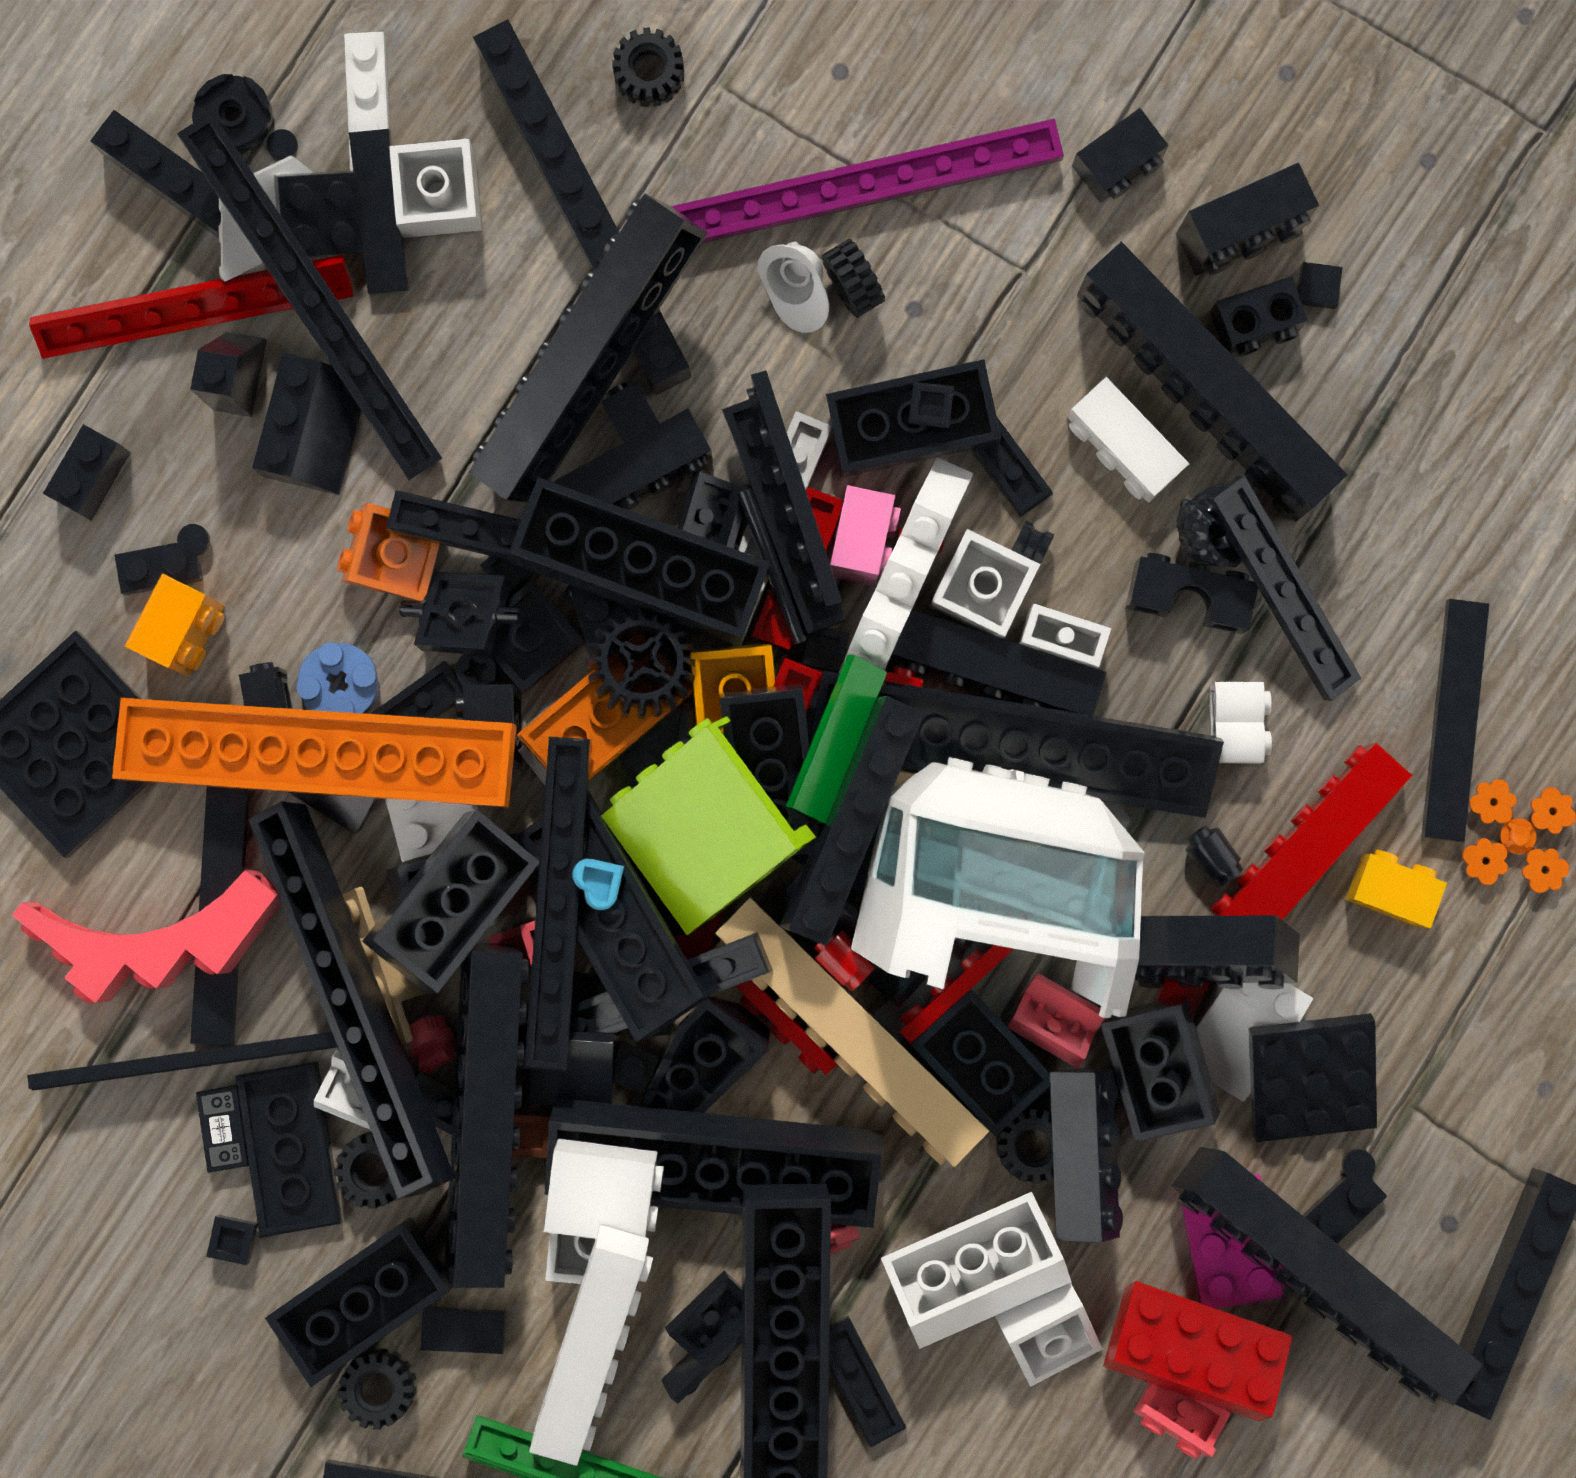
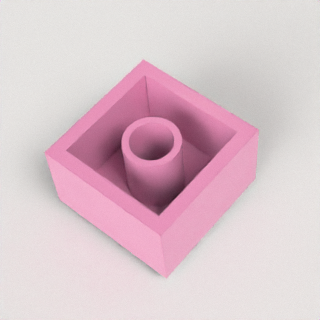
M847 485L830 563L834 578L876 586L878 576L881 577L892 552L891 547L885 546L886 537L894 539L901 508L893 507L895 495Z

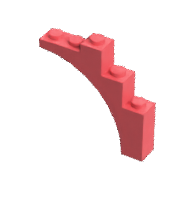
M244 870L223 895L197 914L169 927L141 934L122 935L92 930L63 919L38 902H22L12 916L22 923L20 929L27 936L36 941L43 940L53 948L51 953L57 960L68 966L74 965L65 976V979L75 986L72 989L75 995L83 1001L93 1004V1002L111 1001L133 971H135L133 974L134 979L148 989L171 987L193 956L196 957L193 960L194 964L210 975H214V973H231L282 904L273 882L259 871Z

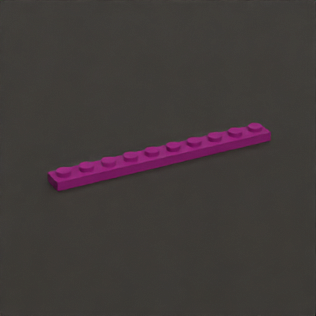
M1054 118L671 207L708 232L702 242L706 243L1060 162L1063 160L1064 154Z

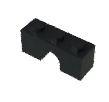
M1147 553V557L1141 556L1135 562L1125 609L1165 617L1170 613L1174 595L1179 591L1188 590L1197 593L1205 603L1206 614L1203 626L1241 635L1250 629L1258 587L1254 581H1249L1248 574L1227 570L1225 575L1209 572L1210 566L1198 562H1186V566L1170 563L1171 557L1158 553Z

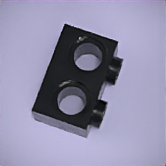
M1292 276L1218 300L1210 310L1221 344L1230 354L1238 352L1239 356L1254 353L1262 348L1261 343L1275 339L1276 344H1281L1298 337V331L1308 321ZM1279 306L1283 308L1287 314V320L1278 321L1274 319L1270 314V307ZM1235 318L1245 320L1249 324L1250 332L1246 334L1237 332L1233 328L1232 320Z

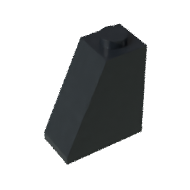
M226 332L201 347L197 351L190 390L213 411L252 417L267 340Z

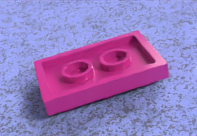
M1253 1174L1261 1181L1260 1174ZM1181 1204L1199 1303L1219 1309L1283 1297L1281 1286L1272 1278L1276 1272L1270 1270L1265 1265L1259 1267L1241 1253L1244 1247L1242 1244H1239L1232 1238L1230 1241L1224 1239L1209 1226L1212 1219L1200 1212L1197 1215Z

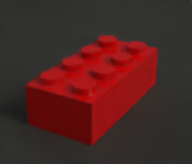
M1134 1281L1124 1288L1103 1367L1244 1417L1262 1421L1273 1417L1293 1336Z

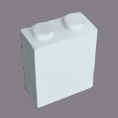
M558 1139L553 1153L544 1232L596 1239L600 1225L645 1238L647 1231L655 1232L658 1207L651 1206L652 1191L660 1192L664 1169V1166H656L657 1152Z

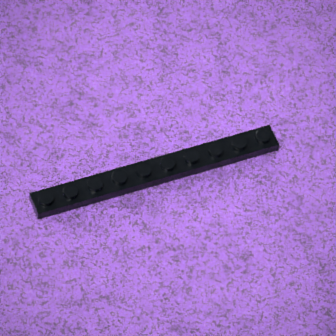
M210 112L178 132L179 139L408 481L443 459L214 114Z

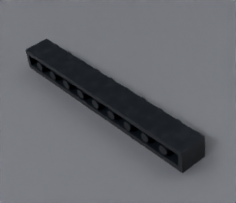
M507 19L473 36L476 48L592 271L598 268L605 257L603 251L607 242L620 232L511 23ZM659 309L633 350L656 395L691 378L690 367Z
M281 801L248 820L397 1198L401 1199L424 1194L454 1179L455 1175L306 804Z

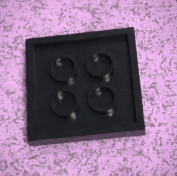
M1371 1013L1248 1028L1252 1134L1256 1142L1377 1128L1376 1025Z

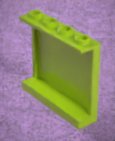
M727 716L714 723L707 718L697 724L688 732L692 739L685 745L680 741L662 754L665 762L659 767L653 764L637 775L636 780L639 784L633 789L627 786L610 799L613 806L601 815L686 935L707 924L816 838L806 824L793 831L720 731L730 722Z

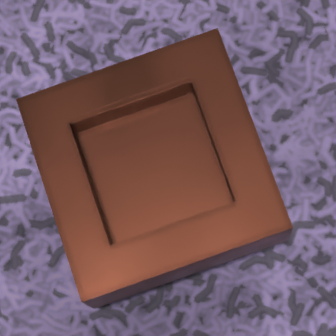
M514 1114L513 1125L519 1126L520 1140L518 1150H512V1157L547 1158L550 1115Z

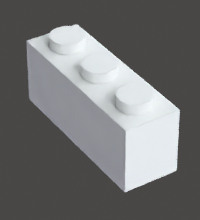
M1107 377L1079 401L1067 416L1071 421L1069 427L1081 441L1089 440L1098 450L1096 455L1102 464L1111 471L1116 468L1126 479L1124 485L1127 490L1139 500L1143 497L1148 503L1151 502L1189 465L1186 459Z

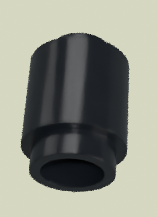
M1207 825L1203 826L1187 838L1190 845L1185 851L1208 882L1213 881L1217 888L1229 883L1244 870L1239 863L1241 857L1219 827L1210 830Z

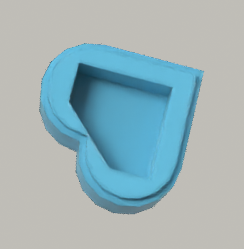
M584 859L574 866L572 879L578 888L584 890L585 901L590 907L596 910H605L610 908L616 901L624 866L594 859Z

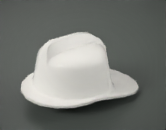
M796 241L787 245H773L764 250L758 260V273L782 322L791 329L802 333L814 332L821 328L829 316L830 305L822 283L823 266L820 258L814 251L799 245Z

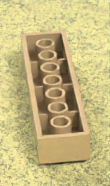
M749 898L716 932L721 938L716 946L720 947L758 932L773 971L751 980L762 991L770 986L780 996L775 1003L792 1020L799 1015L809 1025L805 1029V1033L820 1048L823 1049L829 1044L838 1053L834 1061L851 1078L858 1073L867 1081L863 1086L864 1091L877 1104L883 1107L888 1102L896 1110L892 1115L894 1120L911 1137L918 1131L926 1139L921 1145L941 1166L948 1161L955 1168L989 1130L799 944L779 927L755 901Z

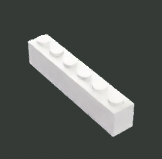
M600 1225L535 1425L529 1450L530 1453L577 1466L582 1449L590 1451L596 1432V1426L591 1425L593 1416L597 1418L602 1416L607 1399V1393L602 1392L604 1383L610 1385L613 1383L619 1360L613 1359L616 1349L624 1350L630 1326L624 1325L627 1315L635 1317L639 1305L641 1292L635 1290L638 1280L646 1282L651 1269L653 1257L646 1256L648 1238Z

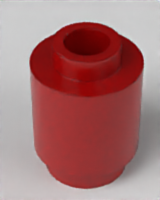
M842 930L837 936L832 933L827 946L819 943L815 945L814 949L819 954L814 960L841 987L846 985L853 991L867 978L875 967L866 958L851 949L853 940Z

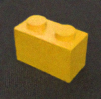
M1376 849L1375 854L1361 855L1345 900L1417 928L1431 929L1447 882L1436 879L1438 872L1418 864H1414L1412 869L1397 864L1399 861L1398 856Z

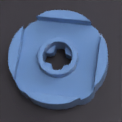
M328 642L315 649L306 657L298 673L296 690L308 710L366 714L375 704L379 694L378 674L373 660L361 649L347 643ZM341 672H344L347 675L344 681L349 685L348 689L345 692L338 689L335 694L330 691L332 686L329 682L332 675L338 676Z

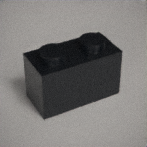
M1139 108L1077 152L1072 167L1099 202H1102L1109 196L1114 200L1131 188L1133 184L1130 181L1139 174L1143 173L1147 177L1155 172L1164 163L1162 158L1169 145L1143 110Z
M83 424L43 494L92 521L131 452L114 440Z

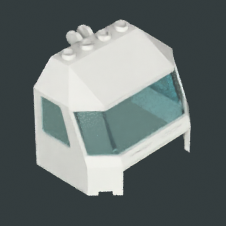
M950 757L947 765L932 762L892 790L879 821L851 946L853 951L890 974L909 978L910 971L928 975L927 984L944 989L955 937L1077 960L1070 990L1100 1005L1099 1016L1102 1018H1111V1015L1118 1017L1126 1016L1139 961L1142 870L1145 853L1101 799L1087 795L1086 786L1063 781L1061 789L1048 786L1050 780L1048 778L1031 774L1024 775V772L1018 770L1002 769L1001 767L989 764L984 767L983 772L972 770V762Z

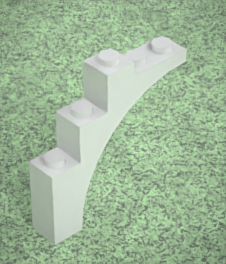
M938 457L936 458L887 561L875 592L860 620L847 655H856L885 670L974 473ZM846 655V657H845V659H844V662H843V664H842V666H841V669H840L839 673H840L841 670H842V667H843V665H844V663H845V660H846V658H847V655Z

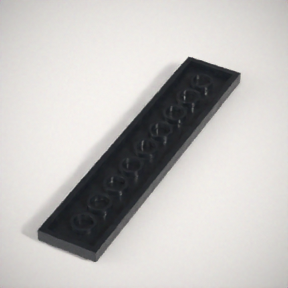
M822 670L809 746H811L840 673ZM888 681L883 682L877 696L891 697L924 712L902 768L921 771L932 762L947 765L950 757L972 762V770L983 772L984 767L988 764L994 765L1002 769L1018 770L1024 772V775L1031 774L1050 779L1048 784L1050 787L1061 789L1063 781L1086 786V794L1099 798L1101 801L1206 818L1224 744L1222 738Z

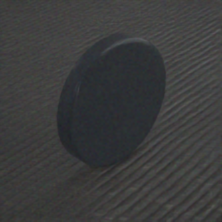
M278 129L272 132L267 139L268 152L275 159H285L293 156L297 151V139L289 130Z

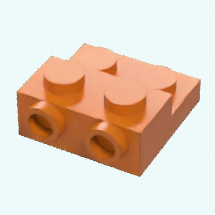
M372 503L362 504L360 511L354 509L347 527V532L354 534L350 550L343 548L337 565V571L343 573L341 582L379 593L385 592L422 602L427 595L440 544L387 532L386 526L391 509Z

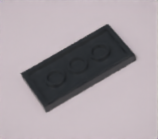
M318 1061L236 1075L260 1238L343 1223L339 1193L336 1185L337 1180L336 1176L334 1177L335 1167L326 1111L314 1107V1099L322 1085Z

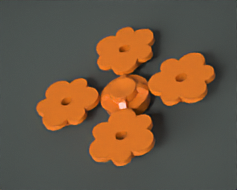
M1496 779L1490 784L1487 782L1479 783L1476 787L1477 794L1473 795L1469 800L1470 809L1474 813L1480 814V820L1485 824L1492 823L1494 820L1497 823L1505 824L1500 831L1501 843L1491 844L1488 839L1481 838L1476 842V846H1467L1463 850L1462 858L1468 864L1465 869L1466 874L1471 878L1477 877L1479 882L1484 885H1492L1497 881L1498 875L1505 874L1508 870V865L1504 861L1507 857V850L1514 854L1527 853L1526 862L1528 865L1522 868V875L1524 878L1530 879L1529 886L1531 890L1536 893H1544L1548 889H1560L1563 884L1561 878L1566 877L1570 870L1567 861L1558 859L1559 854L1555 849L1550 848L1542 851L1541 849L1532 848L1537 839L1535 828H1547L1551 834H1558L1562 831L1563 827H1569L1575 823L1576 813L1570 808L1573 804L1571 796L1561 795L1559 790L1554 787L1545 788L1541 792L1540 798H1534L1530 803V807L1534 811L1530 823L1522 818L1511 819L1513 815L1511 807L1516 805L1517 798L1514 794L1509 793V785L1506 781ZM1491 799L1495 802L1494 806L1490 804ZM1550 808L1553 809L1552 815L1549 813ZM1483 858H1486V860H1487V863H1486V864H1483V862H1482ZM1542 867H1545V873H1542Z

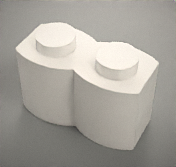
M1264 682L1211 683L1209 695L1210 735L1222 738L1224 741L1219 764L1264 763L1265 755H1270L1272 749L1271 732L1265 731L1264 716L1271 713L1270 691H1264Z

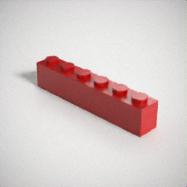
M1377 743L1367 745L1365 748L1361 745L1357 746L1344 760L1348 767L1338 778L1334 774L1331 775L1319 787L1317 792L1321 797L1314 805L1310 807L1308 804H1305L1292 817L1290 822L1294 827L1285 837L1281 834L1274 837L1263 850L1267 854L1266 858L1258 866H1255L1253 863L1249 865L1236 880L1240 884L1238 889L1231 896L1226 893L1223 894L1209 911L1213 916L1276 915L1283 920L1413 775Z

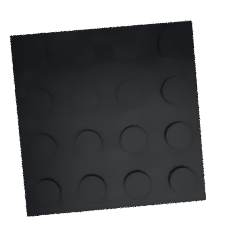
M76 630L0 699V789L64 858H69L150 783L112 778L121 698H142L92 644Z

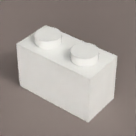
M1033 604L1028 611L1018 644L1097 669L1100 666L1111 628Z

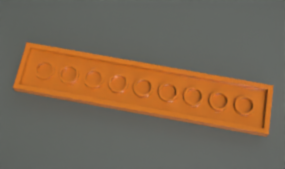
M121 698L112 778L127 781L509 808L517 725L501 722Z

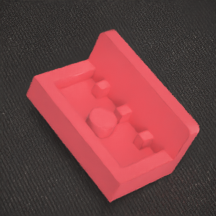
M1036 974L1021 995L1007 1028L1078 1069L1085 1060L1094 1035L1104 1018L1099 1016V1007L1045 976Z
M1148 1383L1133 1410L1134 1413L1143 1418L1140 1424L1144 1428L1160 1437L1166 1432L1178 1440L1176 1448L1198 1460L1200 1455L1203 1457H1213L1216 1451L1213 1445L1231 1414L1225 1409Z

